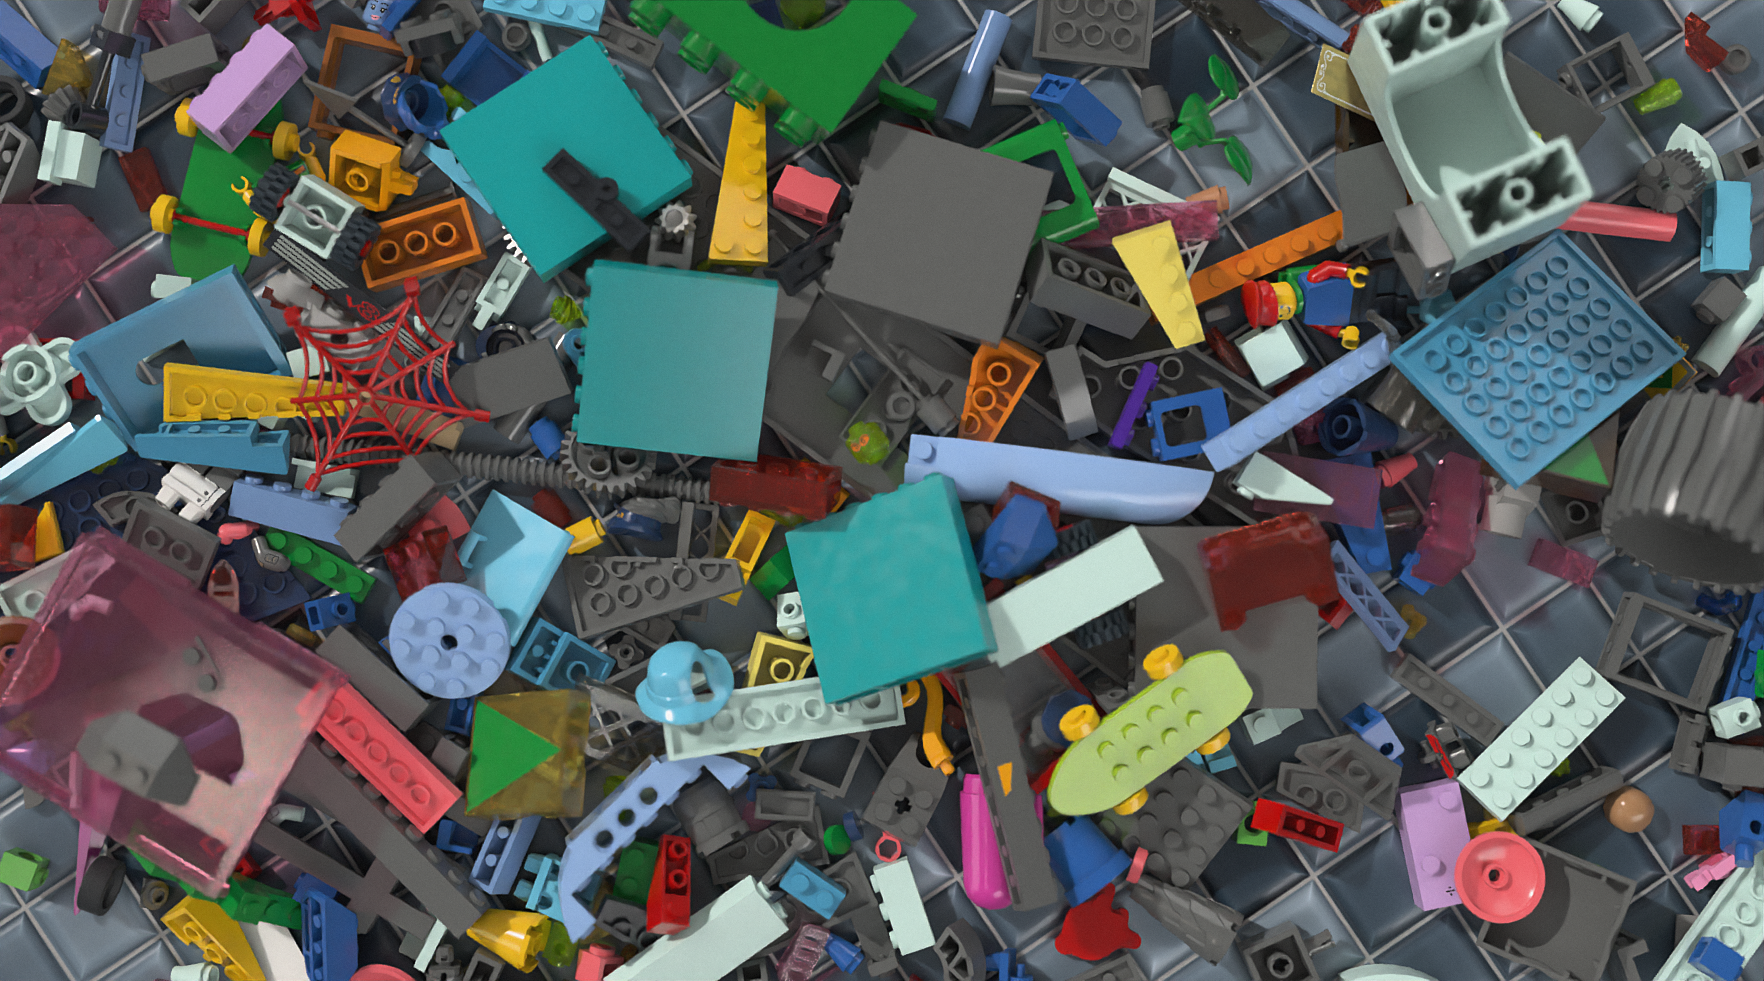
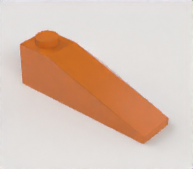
M1004 337L1001 339L998 350L981 345L972 361V370L957 439L993 443L1044 358L1022 344Z

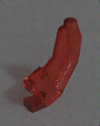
M1378 0L1374 1L1366 17L1380 12L1383 4ZM1362 23L1351 27L1347 41H1344L1341 45L1343 50L1347 52L1352 51Z

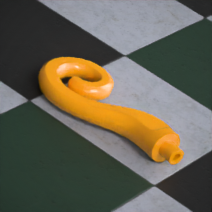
M932 674L920 678L926 687L928 697L922 736L923 747L933 769L941 768L945 776H948L955 771L954 766L950 762L954 756L941 734L943 715L942 687L937 676ZM917 680L906 683L908 690L906 694L901 695L903 708L913 705L919 698L921 691Z

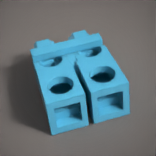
M531 853L527 858L524 869L538 874L535 883L521 879L514 895L527 902L526 908L536 910L564 923L558 897V875L562 857H558V855L549 853L546 856ZM597 869L589 876L592 880L581 892L575 890L591 909L606 872Z

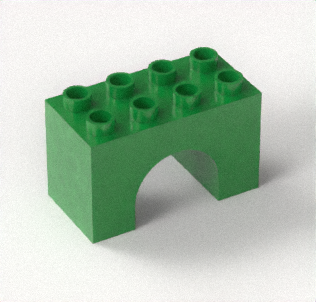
M628 0L631 3L629 8L632 10L628 18L636 26L655 39L666 29L681 41L679 45L681 48L677 55L686 64L705 76L712 66L716 67L731 79L728 87L725 89L731 98L751 112H754L762 102L780 116L773 128L782 137L799 148H802L809 140L818 145L833 132L917 17L915 12L899 0H850L843 11L829 23L815 29L794 31L782 29L766 22L749 7L745 0Z

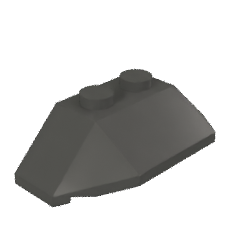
M5 123L0 126V231L23 214L36 184L41 157L33 140L12 123Z
M129 709L89 721L76 747L90 769L147 799L186 807L201 779L198 771L195 770L183 738Z

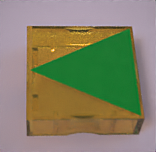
M571 689L475 697L464 816L486 821L515 820L528 816L546 818L582 816L585 786L584 755L589 734L591 695Z

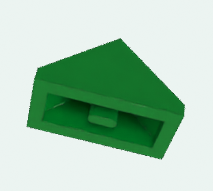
M788 545L784 546L749 579L768 601L795 578Z

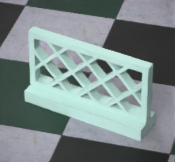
M1113 167L1093 207L1098 219L1107 218L1111 230L1103 233L1092 230L1082 235L1116 250L1112 239L1109 238L1110 236L1114 238L1119 233L1132 229L1136 231L1138 227L1151 223L1156 225L1158 224L1157 221L1166 218L1172 220L1177 229L1174 231L1175 237H1180L1184 248L1179 250L1181 256L1186 254L1190 264L1186 271L1189 282L1210 238L1217 228L1220 217ZM1112 192L1120 196L1123 206L1108 210L1105 202L1108 193ZM1102 206L1104 212L1098 213ZM1139 206L1146 208L1150 218L1135 222L1130 209ZM1126 211L1130 224L1115 229L1110 215ZM1195 231L1204 235L1201 244L1188 247L1184 234ZM1197 251L1194 258H1192L1191 252Z

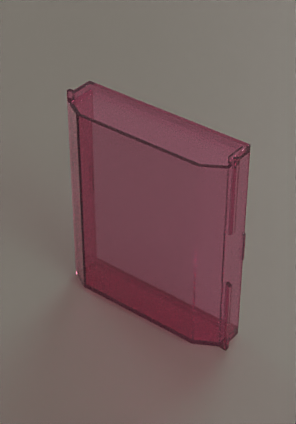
M98 527L96 532L82 533L0 677V771L70 812L72 817L102 835H108L210 898L216 899L219 896L224 898L231 887L226 881L245 856L333 702L337 690L345 687L351 676L265 624L251 622L191 586V580L106 529ZM198 635L202 643L204 644L207 652L209 653L212 661L214 662L217 670L219 671L222 679L224 680L225 684L223 683V681L221 680V678L209 662L208 658L206 657V655L194 639ZM190 647L198 648L202 654L201 661L194 666L186 665L182 659L183 651ZM203 674H212L216 678V687L210 692H202L197 686V680ZM129 709L183 738L195 770L198 771L201 778L188 805L182 807L144 798L90 769L76 749L89 721Z

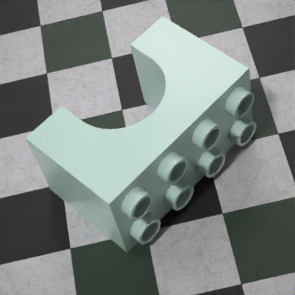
M1404 0L1364 18L1347 61L1413 203L1423 202L1455 259L1451 273L1561 226L1594 195L1567 138L1563 137L1550 144H1544L1527 123L1515 100L1506 76L1501 52L1502 35L1511 22L1501 0Z

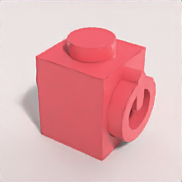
M592 943L590 944V949H579L574 978L579 981H604L606 976L623 965L624 957L615 954L616 948L611 945Z

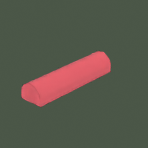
M1586 201L1556 229L1670 242L1676 232L1677 214H1670L1669 212L1663 214V211L1658 213L1656 209L1651 210L1650 208Z

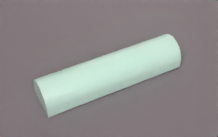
M1760 266L1743 288L1742 291L1747 295L1746 298L1725 322L1716 325L1691 360L1714 378L1719 377L1764 315V266Z

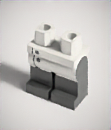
M178 462L161 480L162 488L155 498L156 503L169 511L179 501L185 507L178 516L193 524L198 523L202 518L208 520L213 515V512L232 494L234 481L246 475V470Z

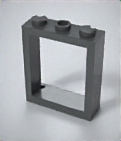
M1623 592L1595 671L1609 680L1691 711L1704 713L1706 708L1709 707L1710 701H1713L1712 691L1715 682L1722 676L1724 670L1722 663L1726 653L1732 648L1731 643L1734 640L1732 636L1735 630L1641 594ZM1641 608L1711 634L1688 698L1618 672Z

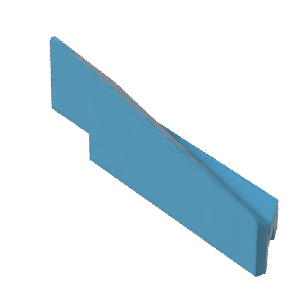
M258 420L164 422L159 425V432L155 434L139 433L134 437L139 456L142 458L286 475L289 470L290 431L259 432Z

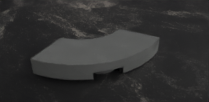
M121 491L105 496L92 505L112 528H116L128 522L136 500L143 497L157 504L155 499L157 495L141 491ZM175 506L169 510L176 515L180 513Z

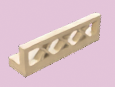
M347 381L348 390L350 391V393L357 392V390ZM379 391L377 392V394L387 395ZM361 392L363 397H371L368 392ZM350 399L349 401L354 409L357 401L356 399ZM374 400L381 410H383L384 406L388 403L384 401ZM394 403L388 409L386 417L392 425L398 413L405 405ZM370 405L363 406L358 414L364 418L378 417ZM411 406L401 418L397 430L404 432L409 422L421 408ZM426 410L408 434L414 435L425 420L435 412ZM444 415L438 416L429 423L418 438L425 440L435 429L452 418ZM458 421L438 433L430 442L456 451L464 430L462 422Z

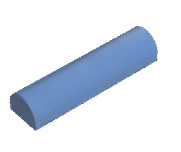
M1245 0L1320 50H1322L1323 43L1340 50L1350 33L1299 0Z
M985 10L944 114L943 121L970 131L990 80L994 64L996 65L1012 24V19L1005 14L994 10Z

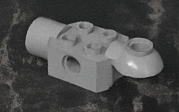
M288 269L287 273L276 275L267 281L268 286L274 290L273 296L289 307L297 305L298 308L300 306L304 308L300 314L303 326L341 330L365 325L357 317L343 311L344 307L331 298L327 301L324 300L325 296L310 288L313 282L294 269ZM371 328L341 335L309 332L316 340L333 344H357L380 336ZM304 337L306 344H307L308 346H310V347L316 349V348ZM383 339L378 343L358 349L324 348L333 357L357 359L368 357L383 349L387 340ZM392 346L390 353L401 365L406 355ZM380 356L368 362L341 364L351 370L361 371L374 368ZM388 358L382 367V370L391 376L398 370ZM379 374L378 378L383 381L386 380V378Z
M1486 476L1484 480L1486 502L1479 530L1498 536L1521 539L1526 518L1538 505L1542 487L1524 484L1515 491L1507 481Z

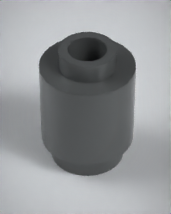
M1155 85L1140 92L1142 98L1139 101L1146 127L1153 128V131H1162L1171 126L1170 123L1175 120L1168 92L1164 91L1163 85Z

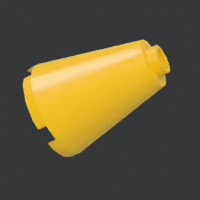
M489 908L467 930V935L520 971L529 973L539 963V960L535 959L538 952H545L552 924L551 921L546 920L549 916L542 913Z

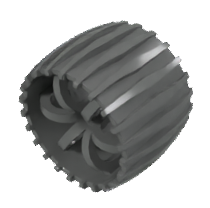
M1688 388L1684 394H1679L1677 390L1673 389L1669 390L1665 396L1662 394L1655 395L1651 401L1646 402L1635 418L1614 461L1612 489L1605 495L1602 513L1601 533L1605 536L1606 544L1608 546L1615 545V553L1618 556L1622 557L1625 554L1629 556L1631 565L1637 567L1641 563L1649 567V574L1656 576L1658 572L1671 576L1670 582L1677 584L1680 579L1693 583V589L1700 590L1702 585L1714 587V592L1718 594H1723L1725 589H1734L1736 595H1743L1747 589H1750L1754 594L1762 592L1764 588V402L1759 401L1757 405L1741 401L1743 395L1735 394L1734 399L1718 396L1719 390L1711 389L1709 394H1698L1696 388Z

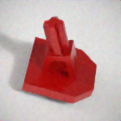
M268 0L269 3L257 9L253 15L254 21L258 22L260 26H264L266 23L270 24L279 17L290 18L296 16L298 21L311 31L317 32L322 30L312 3L314 0Z

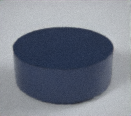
M853 810L843 814L844 827L850 840L855 842L863 839L864 831L856 812Z

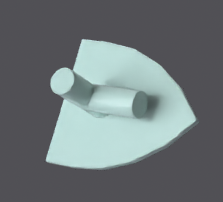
M1680 123L1670 137L1665 151L1669 149L1674 151L1677 148H1681V151L1687 149L1688 153L1693 151V155L1696 156L1695 160L1701 161L1699 165L1704 167L1702 172H1705V176L1708 177L1705 183L1708 184L1717 180L1724 181L1717 155L1710 144L1697 131Z

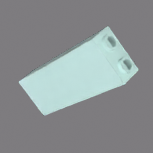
M1131 525L986 602L999 652L988 655L991 663L997 661L999 666L1002 667L1163 582L1164 580L1135 526Z
M750 874L692 915L688 928L676 935H664L606 976L604 981H717L788 931L789 928L785 920L788 914L779 901L774 903L770 899L772 895L767 886L762 881L757 883Z

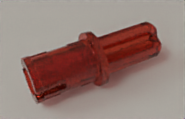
M1217 325L1210 330L1217 338V341H1214L1208 332L1204 334L1205 341L1218 356L1216 360H1221L1228 370L1242 379L1251 372L1248 365L1236 352V345L1232 346Z

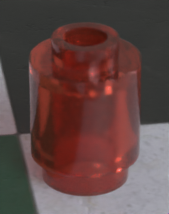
M544 488L531 498L534 504L530 507L535 514L561 528L573 519L569 514L571 510L554 489L548 492Z

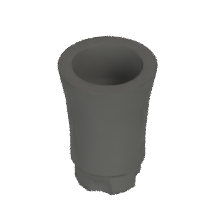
M994 64L989 85V106L1026 105L1037 107V104L1030 96L1044 76L1012 70Z

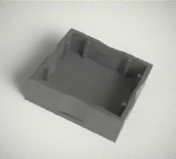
M1520 836L1534 847L1542 860L1545 870V887L1542 897L1537 906L1528 915L1517 921L1493 923L1484 920L1475 945L1513 962L1526 964L1540 970L1557 981H1600L1638 882L1527 836Z

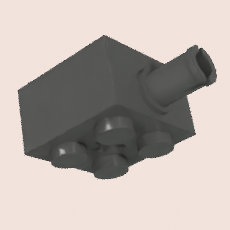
M1290 920L1236 944L1252 981H1321L1312 962V956L1336 947L1328 929L1304 940L1301 938L1297 927ZM1277 958H1281L1279 967L1274 966Z

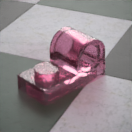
M1764 345L1744 348L1736 355L1735 364L1743 376L1735 379L1728 386L1730 391L1723 397L1734 399L1735 394L1743 395L1741 401L1745 402L1764 385ZM1753 354L1759 360L1757 367L1753 365L1751 360Z

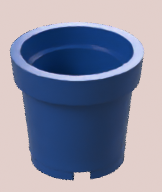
M1087 814L1071 815L1051 830L1049 835L1044 836V846L1050 854L1049 865L1064 887L1065 891L1063 894L1072 908L1081 904L1107 885L1133 862V859L1123 848L1118 849Z

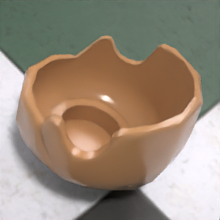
M1625 785L1606 796L1603 806L1605 817L1616 828L1628 833L1642 832L1651 823L1654 816V805L1649 796L1641 790Z

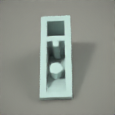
M1257 451L1248 456L1232 482L1239 487L1237 492L1249 500H1253L1255 497L1257 499L1330 505L1334 500Z

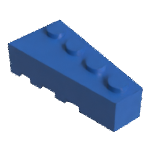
M1371 452L1305 464L1316 485L1315 488L1334 499L1332 504H1330L1331 508L1328 511V517L1337 531L1340 543L1366 574L1392 569Z

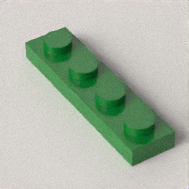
M270 527L265 535L271 550L287 556L290 559L291 565L342 594L349 592L351 599L359 604L365 603L378 580L377 577L303 535Z

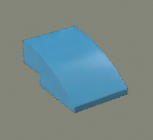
M532 617L510 655L504 670L544 692L589 713L605 683L604 680L608 678L616 660L574 635L563 632L547 621L538 617Z

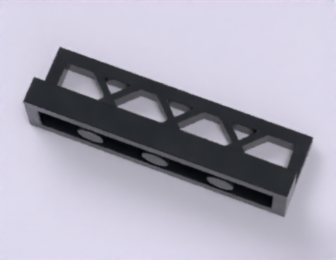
M851 207L763 269L762 272L765 277L778 279L786 295L793 297L823 275L826 269L830 270L834 261L831 258L832 248L835 241L840 242L843 234V230H840L841 221L845 212L850 213Z

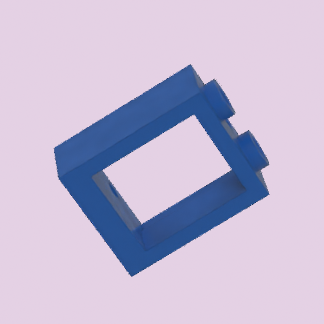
M1046 73L1030 96L1049 116L1056 119L1057 123L1063 122L1067 132L1077 140L1106 147L1116 137L1117 130L1123 123L1077 79Z

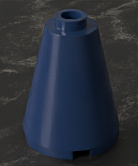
M1340 397L1330 402L1322 412L1325 414L1323 422L1318 424L1319 440L1323 448L1327 452L1339 457L1390 449L1396 444L1399 436L1398 428L1394 422L1354 398Z

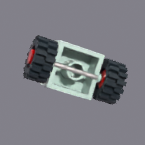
M275 163L269 167V171L266 170L264 172V177L259 179L258 186L254 187L252 191L254 194L250 196V202L248 203L250 210L270 222L277 220L274 228L323 258H331L352 272L363 264L364 259L366 260L368 253L374 248L373 245L377 242V237L381 232L379 224L361 214L365 205L314 174L302 175L300 178L299 175L283 165Z

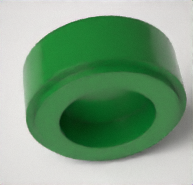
M831 825L824 833V846L832 855L845 854L851 846V840L844 825Z

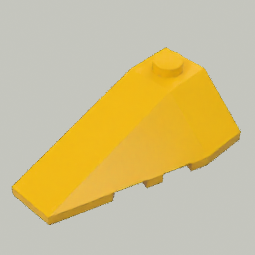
M187 895L160 918L187 946L193 942L204 951L202 957L206 961H213L224 966L225 975L232 981H267L238 921L231 920L217 903L191 898Z

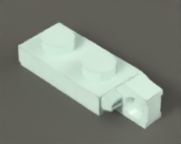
M505 251L475 301L477 304L474 310L479 313L472 326L483 331L489 327L492 320L498 323L501 317L503 318L532 267H528Z

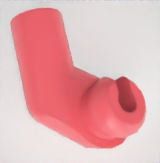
M249 520L224 523L218 529L219 533L217 536L222 538L220 543L228 545L232 543L233 539H242L250 535L253 529L258 531L260 524Z

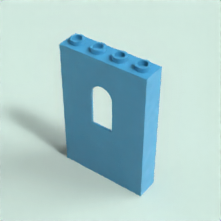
M235 264L72 343L68 351V359L72 367L76 371H81L86 379L87 389L93 396H98L103 404L104 414L109 420H114L126 445L130 444L135 452L138 451L134 438L135 435L139 433L155 434L159 432V425L164 423V381L158 384H147L141 381L137 376L136 366L142 359L168 346L184 340L199 363L195 366L287 377L293 375L286 354L289 352Z

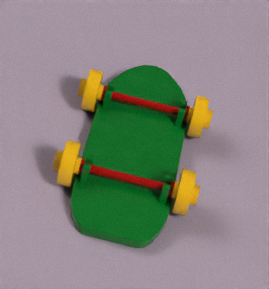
M185 98L175 113L177 132L179 135L187 137L196 136L179 203L176 197L161 194L157 198L150 211L152 228L154 231L164 234L172 232L170 242L171 258L174 268L179 275L200 281L235 264L243 277L250 266L253 255L265 257L269 252V249L263 246V244L273 232L274 226L269 221L255 215L249 209L243 197L232 190L231 185L233 183L238 190H241L245 187V181L241 176L245 177L253 185L260 178L264 177V172L266 170L269 171L271 165L277 163V159L289 161L294 152H297V147L300 144L298 127L294 123L284 121L283 105L280 99L237 148L229 154L203 134L186 111L189 109L193 99Z

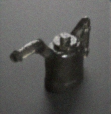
M1370 308L1365 316L1386 335L1385 338L1388 342L1390 356L1393 351L1400 347L1401 335H1399L1398 330L1392 324L1378 315L1377 311ZM1390 361L1391 370L1366 402L1412 435L1417 428L1427 435H1433L1436 431H1439L1440 425L1446 418L1438 410L1430 420L1424 418L1433 404Z

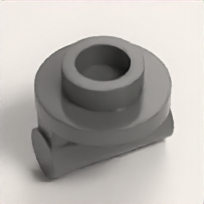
M143 877L139 907L157 910L166 903L169 896V888L165 882L156 880L155 877Z

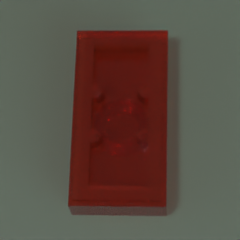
M142 147L118 157L140 212L150 211L152 205L161 194L168 195L149 148Z

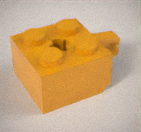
M346 129L330 147L328 183L365 205L366 209L375 212L386 211L399 193L411 196L418 187V177L400 169V147Z

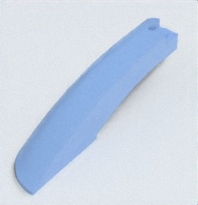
M911 434L908 463H905L904 483H918L924 480V476L940 472L954 479L959 501L984 502L985 504L997 505L999 501L1009 503L1016 494L1045 504L1046 508L1049 504L1058 502L1049 508L1047 512L1147 525H1161L1184 518L1198 507L1211 487L1214 472L1064 451ZM1012 483V488L1005 493L1009 484Z

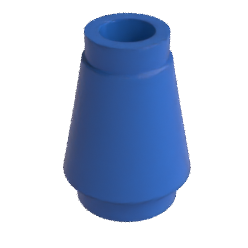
M833 932L821 944L841 971H846L850 975L866 957L861 953V948L835 935Z

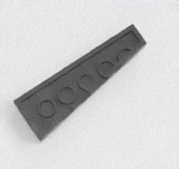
M856 850L822 871V873L846 888V896L829 920L788 893L778 901L788 914L785 920L789 930L744 962L762 958L879 906V902Z

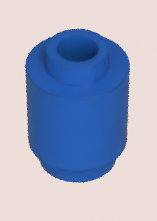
M545 416L528 429L532 434L530 438L547 460L553 458L557 461L560 459L561 441L565 440V434L554 420L551 421L548 416Z

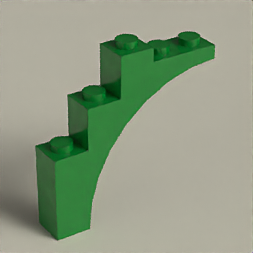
M140 818L136 819L124 845L149 875L177 881L191 898L217 903L231 920L258 925L260 921L302 931L301 903L292 899L294 894L267 886L215 862L187 845L164 824Z

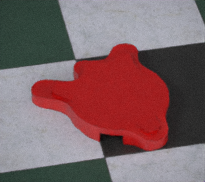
M1109 882L1097 891L1090 899L1085 900L1074 908L1071 907L1066 913L1063 927L1054 942L1059 953L1064 955L1072 954L1081 959L1093 961L1107 957L1117 949L1128 948L1134 950L1140 947L1141 937L1128 927V910L1124 907L1113 909L1111 906L1115 895V886L1112 882Z

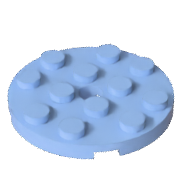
M437 583L424 587L403 602L390 626L389 646L397 668L411 684L428 694L456 699L478 694L490 687L498 679L509 659L511 634L506 619L501 616L494 606V602L485 594L462 584ZM445 635L454 636L458 645L449 649L443 642L442 637Z

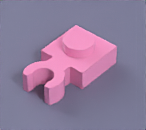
M1719 850L1699 864L1698 870L1687 874L1683 879L1689 888L1694 887L1696 891H1699L1712 879L1721 880L1729 877L1736 867L1734 864L1735 855Z

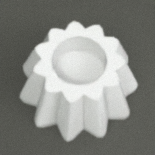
M678 200L675 204L669 201L666 204V208L658 209L660 216L655 218V222L659 224V232L665 234L666 241L674 238L679 243L682 237L688 236L689 230L692 231L697 228L693 223L697 215L691 213V205L683 206L681 200Z

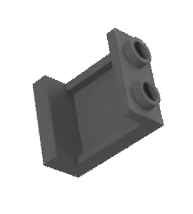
M1623 928L1619 930L1606 964L1611 981H1641L1633 957L1649 952V949L1644 939Z

